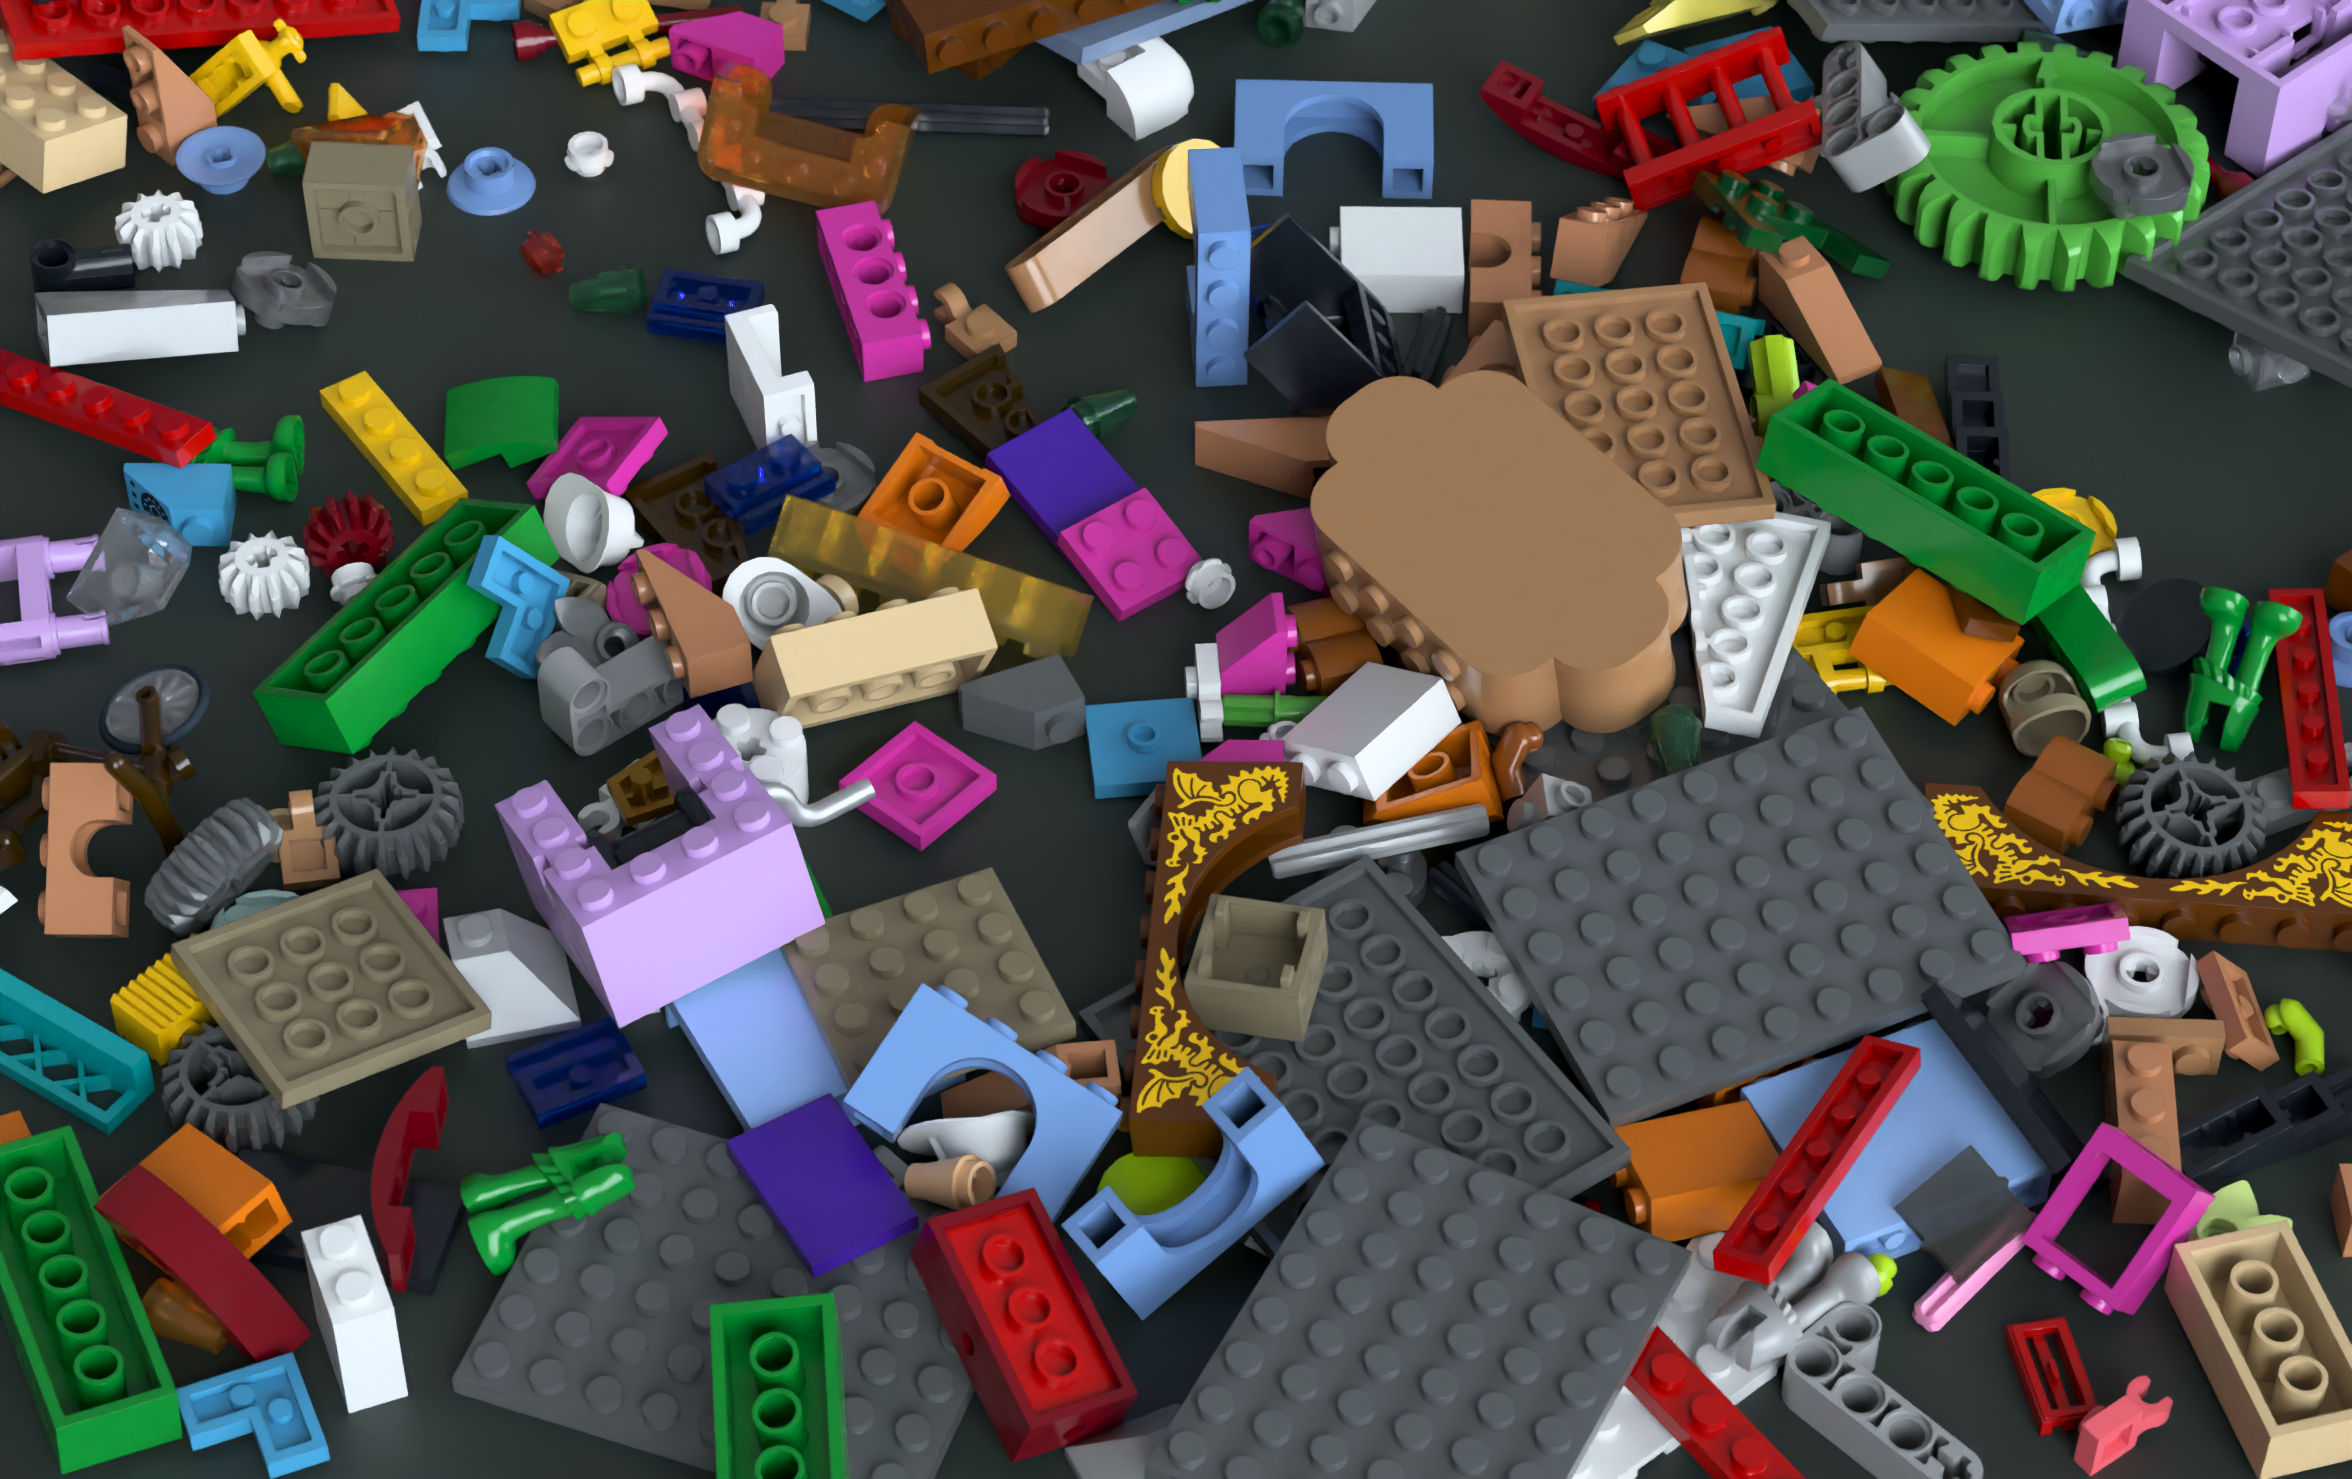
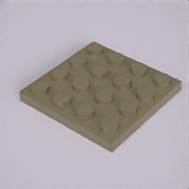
M992 867L824 919V925L798 936L791 942L779 947L848 1092L922 983L933 990H936L938 985H943L953 990L968 1002L969 1005L965 1009L967 1012L984 1023L988 1017L995 1018L1004 1023L1018 1035L1015 1043L1029 1052L1077 1037L1076 1021ZM979 1068L956 1071L945 1076L939 1081H943L970 1071H974Z
M378 868L171 944L172 963L282 1110L491 1029L492 1012Z

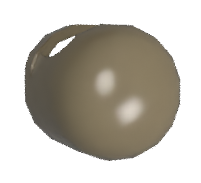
M2040 659L2027 661L2011 670L2000 684L1998 694L2000 711L2017 750L2025 756L2038 758L2044 748L2057 734L2080 743L2089 731L2091 721L2089 708L2086 702L2082 700L2070 673L2056 662Z

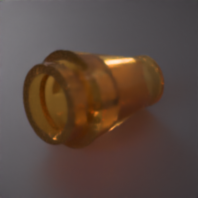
M162 1277L146 1293L142 1305L155 1335L202 1348L213 1355L218 1354L228 1342L224 1337L226 1330L175 1280L171 1282Z

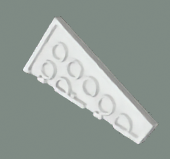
M1775 511L1774 519L1681 527L1683 572L1688 592L1687 611L1705 728L1759 739L1826 551L1832 522Z
M1717 1232L1693 1237L1687 1245L1686 1249L1692 1251L1690 1266L1657 1326L1736 1405L1776 1376L1778 1368L1786 1363V1357L1774 1359L1748 1372L1736 1364V1355L1742 1342L1751 1331H1748L1730 1348L1720 1352L1704 1338V1331L1711 1317L1736 1294L1742 1282L1748 1281V1279L1714 1270L1712 1251L1725 1234ZM1818 1285L1804 1290L1788 1301L1790 1306L1795 1305L1817 1288ZM1623 1386L1572 1479H1634L1637 1477L1638 1469L1661 1452L1669 1454L1681 1444Z

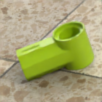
M1783 335L1764 336L1756 341H1751L1747 348L1753 388L1750 400V415L1757 420V436L1763 437L1766 434L1771 415L1794 401L1792 394L1800 386L1794 340Z

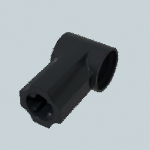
M50 238L36 243L30 251L34 293L86 292L135 287L130 243L75 248L69 241L60 238Z

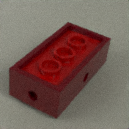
M1029 1188L927 1219L910 1253V1257L1011 1463L1085 1440L1120 1426L1139 1393L1035 1188Z

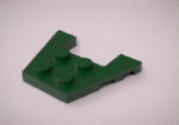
M1723 169L1720 175L1700 170L1691 187L1711 211L1718 213L1721 208L1726 212L1722 223L1729 230L1740 229L1736 239L1746 247L1777 254L1783 240L1789 241L1803 235L1814 248L1825 252L1851 273L1883 280L1891 264L1883 256L1815 216L1814 212L1806 206L1784 197L1785 190L1770 181L1758 179L1756 184H1752L1745 177L1730 170Z

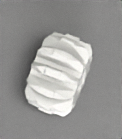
M158 190L154 196L149 197L138 193L137 202L123 203L122 213L116 217L115 233L119 244L130 243L132 262L136 263L139 270L154 266L158 273H160L164 266L169 265L180 269L181 260L195 259L196 249L202 245L203 229L202 223L199 221L198 211L193 201L183 200L179 192L163 196L161 191Z
M271 530L265 537L257 538L250 532L247 542L231 541L228 553L220 556L218 566L220 592L224 596L225 602L231 603V606L234 607L237 615L250 611L256 621L264 613H273L279 618L283 608L298 609L301 597L309 595L311 584L309 560L304 553V548H298L292 536L278 539L273 530Z

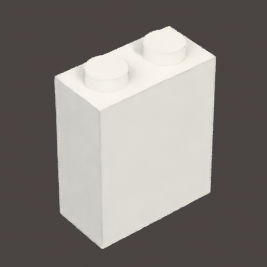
M1340 206L1339 227H1330L1329 252L1335 257H1339V261L1380 300L1388 313H1425L1427 309L1436 310L1438 306L1446 308V313H1462L1464 256L1461 207Z
M1367 662L1281 738V741H1284V748L1290 759L1289 762H1303L1305 785L1376 801L1461 723V720L1443 678Z
M361 1215L301 1232L317 1323L348 1413L408 1396L394 1307Z

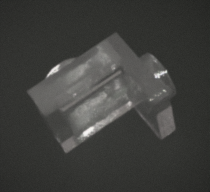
M2235 332L2233 345L2229 350L2230 364L2233 371L2237 375H2242L2254 392L2283 384H2292L2309 377L2310 369L2307 366L2279 352L2272 351L2265 345L2247 336Z

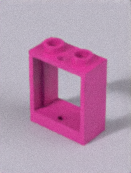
M2102 1122L2021 1241L2037 1252L2032 1261L2042 1270L2060 1281L2067 1274L2084 1288L2079 1296L2100 1312L2109 1316L2114 1309L2134 1315L2169 1265L2174 1245L2185 1242L2215 1196L2122 1129ZM2111 1158L2172 1201L2115 1285L2054 1242Z

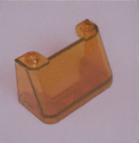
M729 61L714 76L697 152L700 168L708 177L717 181L827 209L875 200L880 215L889 209L896 195L916 135L922 109L898 103L880 105L871 113L866 125L865 134L862 135L769 111L773 87L769 77L762 70L754 66Z

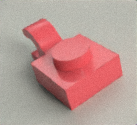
M2146 1375L2133 1379L2128 1384L2126 1394L2107 1408L2104 1405L2095 1407L2080 1422L2078 1426L2079 1438L2073 1461L2090 1477L2135 1447L2139 1434L2149 1428L2164 1424L2169 1418L2173 1403L2169 1396L2156 1404H2148L2141 1400L2148 1394L2151 1381Z

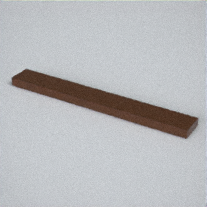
M1880 366L1874 383L1883 409L1954 449L1928 376ZM1945 580L1964 634L2003 642H2014L2020 630L2019 623L2002 617L1994 608L1968 593L1958 591L1950 582Z

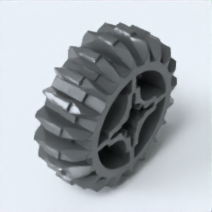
M393 746L387 755L377 756L370 749L367 758L361 761L349 756L346 769L331 768L329 781L319 783L317 798L313 799L316 827L328 825L322 831V836L325 840H330L335 836L336 849L334 854L338 858L341 873H347L355 869V873L361 875L378 868L386 880L389 875L400 874L407 881L411 870L418 869L428 873L431 860L446 862L448 848L458 846L460 831L463 830V823L465 822L462 792L458 788V783L454 782V777L451 775L449 768H440L434 756L421 760L415 749L404 756L399 755ZM322 838V839H320V843H321L322 847L324 848V841H323V838Z
M2170 751L2161 762L2150 758L2148 763L2144 764L2142 770L2136 769L2134 774L2129 776L2125 789L2121 790L2116 802L2118 806L2114 817V829L2120 831L2118 847L2131 850L2129 853V865L2144 864L2147 866L2145 869L2146 878H2151L2155 875L2165 879L2201 878L2246 868L2256 863L2257 857L2261 855L2266 844L2265 832L2267 830L2268 817L2261 814L2263 798L2250 796L2252 793V781L2238 782L2235 780V767L2226 771L2217 768L2215 756L2206 763L2198 762L2193 751H2191L2184 757L2183 761H2180ZM2165 801L2166 805L2162 811H2152V805ZM2228 833L2230 841L2217 845L2215 840H2217L2218 836Z
M248 797L229 801L224 807L217 808L209 818H204L197 828L189 832L187 837L174 847V851L170 856L162 861L161 868L152 875L151 883L146 887L144 904L153 912L152 916L162 926L171 929L180 937L197 933L205 925H211L214 917L223 907L226 912L236 902V898L242 896L247 889L253 887L255 880L265 872L266 866L275 858L276 851L281 847L283 830L275 822L276 819L260 804L256 805Z
M202 1022L199 1037L183 1035L181 1049L169 1052L168 1067L163 1069L161 1078L164 1092L162 1094L164 1110L168 1112L171 1125L175 1128L176 1132L189 1123L223 1148H227L235 1156H237L240 1147L261 1151L262 1145L272 1143L282 1148L284 1134L300 1136L303 1121L314 1119L315 1103L320 1101L319 1095L282 1110L220 1026L213 1028ZM208 1082L209 1090L202 1096L199 1095L202 1087Z

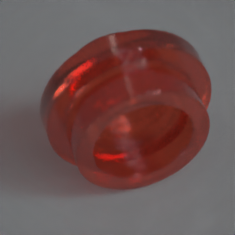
M534 229L526 234L527 240L519 245V250L531 269L541 278H545L551 272L557 275L563 271L560 260L565 257V254L557 240L548 232L543 235Z

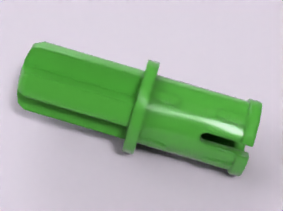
M1275 690L1274 695L1225 694L1221 699L1224 717L1222 724L1225 726L1269 727L1281 721H1292L1298 724L1329 696L1280 695V690Z

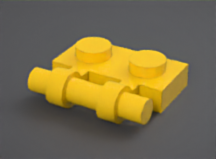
M588 0L549 15V25L568 64L587 58L589 62L588 65L575 69L577 80L582 88L597 82L602 86L611 83L614 67L634 63L643 71L656 66V60L671 55L670 42L666 36L651 42L644 37L657 32L659 24L648 0ZM625 43L629 47V50L610 57L604 52Z
M1876 605L1803 614L1792 645L1836 696L1837 692L1863 689L1866 694L1883 692L1885 686L1893 685L1847 653L1866 614ZM1857 662L1859 667L1835 671L1833 665Z

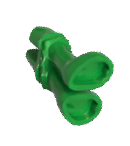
M300 415L283 416L277 422L273 438L262 442L237 441V434L232 427L220 432L218 428L214 427L216 439L189 462L197 464H231L236 490L264 494L279 502H293L298 494L297 476L302 475L304 467L305 434L302 418ZM151 459L149 463H163V462H160V461Z
M2207 586L2201 590L2199 605L2201 611L2211 622L2210 639L2205 658H2192L2195 673L2188 674L2189 690L2183 713L2182 732H2189L2192 742L2199 744L2203 731L2208 724L2212 703L2230 707L2227 720L2223 724V734L2219 749L2236 753L2242 745L2252 722L2260 712L2257 706L2263 697L2259 695L2258 689L2270 654L2279 640L2293 635L2299 629L2303 616L2297 610L2271 601L2256 602L2252 612L2245 650L2237 674L2233 678L2227 671L2239 632L2247 617L2250 603L2244 596L2234 591Z
M617 1132L600 1134L569 1145L548 1147L549 1153H532L535 1165L497 1175L476 1171L465 1175L461 1179V1197L464 1205L472 1214L468 1218L471 1235L486 1266L494 1275L501 1276L510 1272L518 1257L515 1241L527 1232L544 1224L574 1216L577 1221H581L587 1214L593 1217L600 1210L627 1196L636 1188L631 1168L621 1165L628 1154L621 1134ZM554 1187L550 1192L506 1207V1205L518 1198L544 1188Z

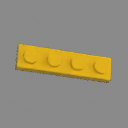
M366 371L320 390L322 407L423 527L437 521L460 498L469 499L468 490Z

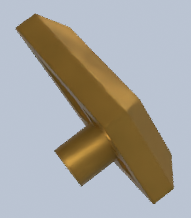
M653 750L607 780V789L627 827L676 811L674 800L656 750Z

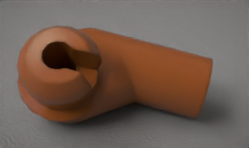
M1517 721L1506 727L1492 755V766L1503 804H1513L1527 792L1521 765L1528 752L1537 751V749L1542 747L1544 741L1542 729L1534 722L1524 724L1521 721Z

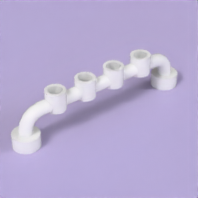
M634 63L614 67L612 71L613 89L618 102L622 106L643 102L645 91H656L666 96L673 119L676 122L682 121L687 129L692 149L695 152H702L706 159L710 177L713 181L720 180L725 188L726 198L731 210H739L742 215L736 220L729 211L707 216L706 234L709 245L716 255L737 251L740 239L750 236L759 228L762 218L759 206L763 205L765 201L764 189L758 176L741 178V175L745 173V160L738 146L725 149L721 147L726 144V132L720 117L703 119L707 115V102L702 89L698 87L685 90L675 78L660 72H640L638 66Z
M2137 537L2114 539L2112 550L2097 553L2088 559L2079 582L2116 632L2115 624L2111 623L2108 613L2106 588L2104 585H2101L2100 578L2105 573L2115 571L2118 581L2141 579L2142 560ZM2131 697L2100 712L2101 729L2104 738L2118 737L2129 741L2132 744L2130 758L2139 764L2144 765L2148 763L2150 758L2161 762L2170 751L2180 761H2183L2184 757L2191 751L2194 753L2189 732L2165 734L2164 746L2151 745L2143 741L2139 731L2137 707L2135 702L2131 701Z

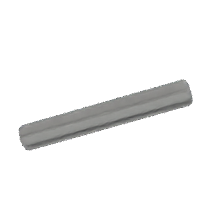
M1477 803L1304 839L1301 843L1287 847L1269 856L1268 861L1273 877L1281 879L1349 865L1366 855H1369L1373 860L1483 837L1489 834L1490 824L1484 805Z

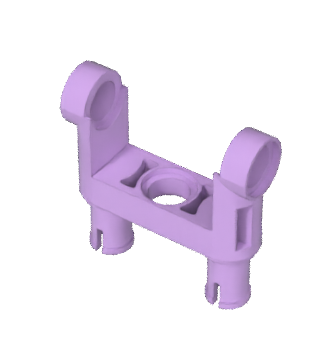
M98 534L51 542L49 537H44L43 535L0 540V582L18 580L21 621L0 624V666L56 659V656L61 655L62 649L110 644L105 609L99 610V612L56 617V613L53 612L50 580L55 579V573L103 568Z

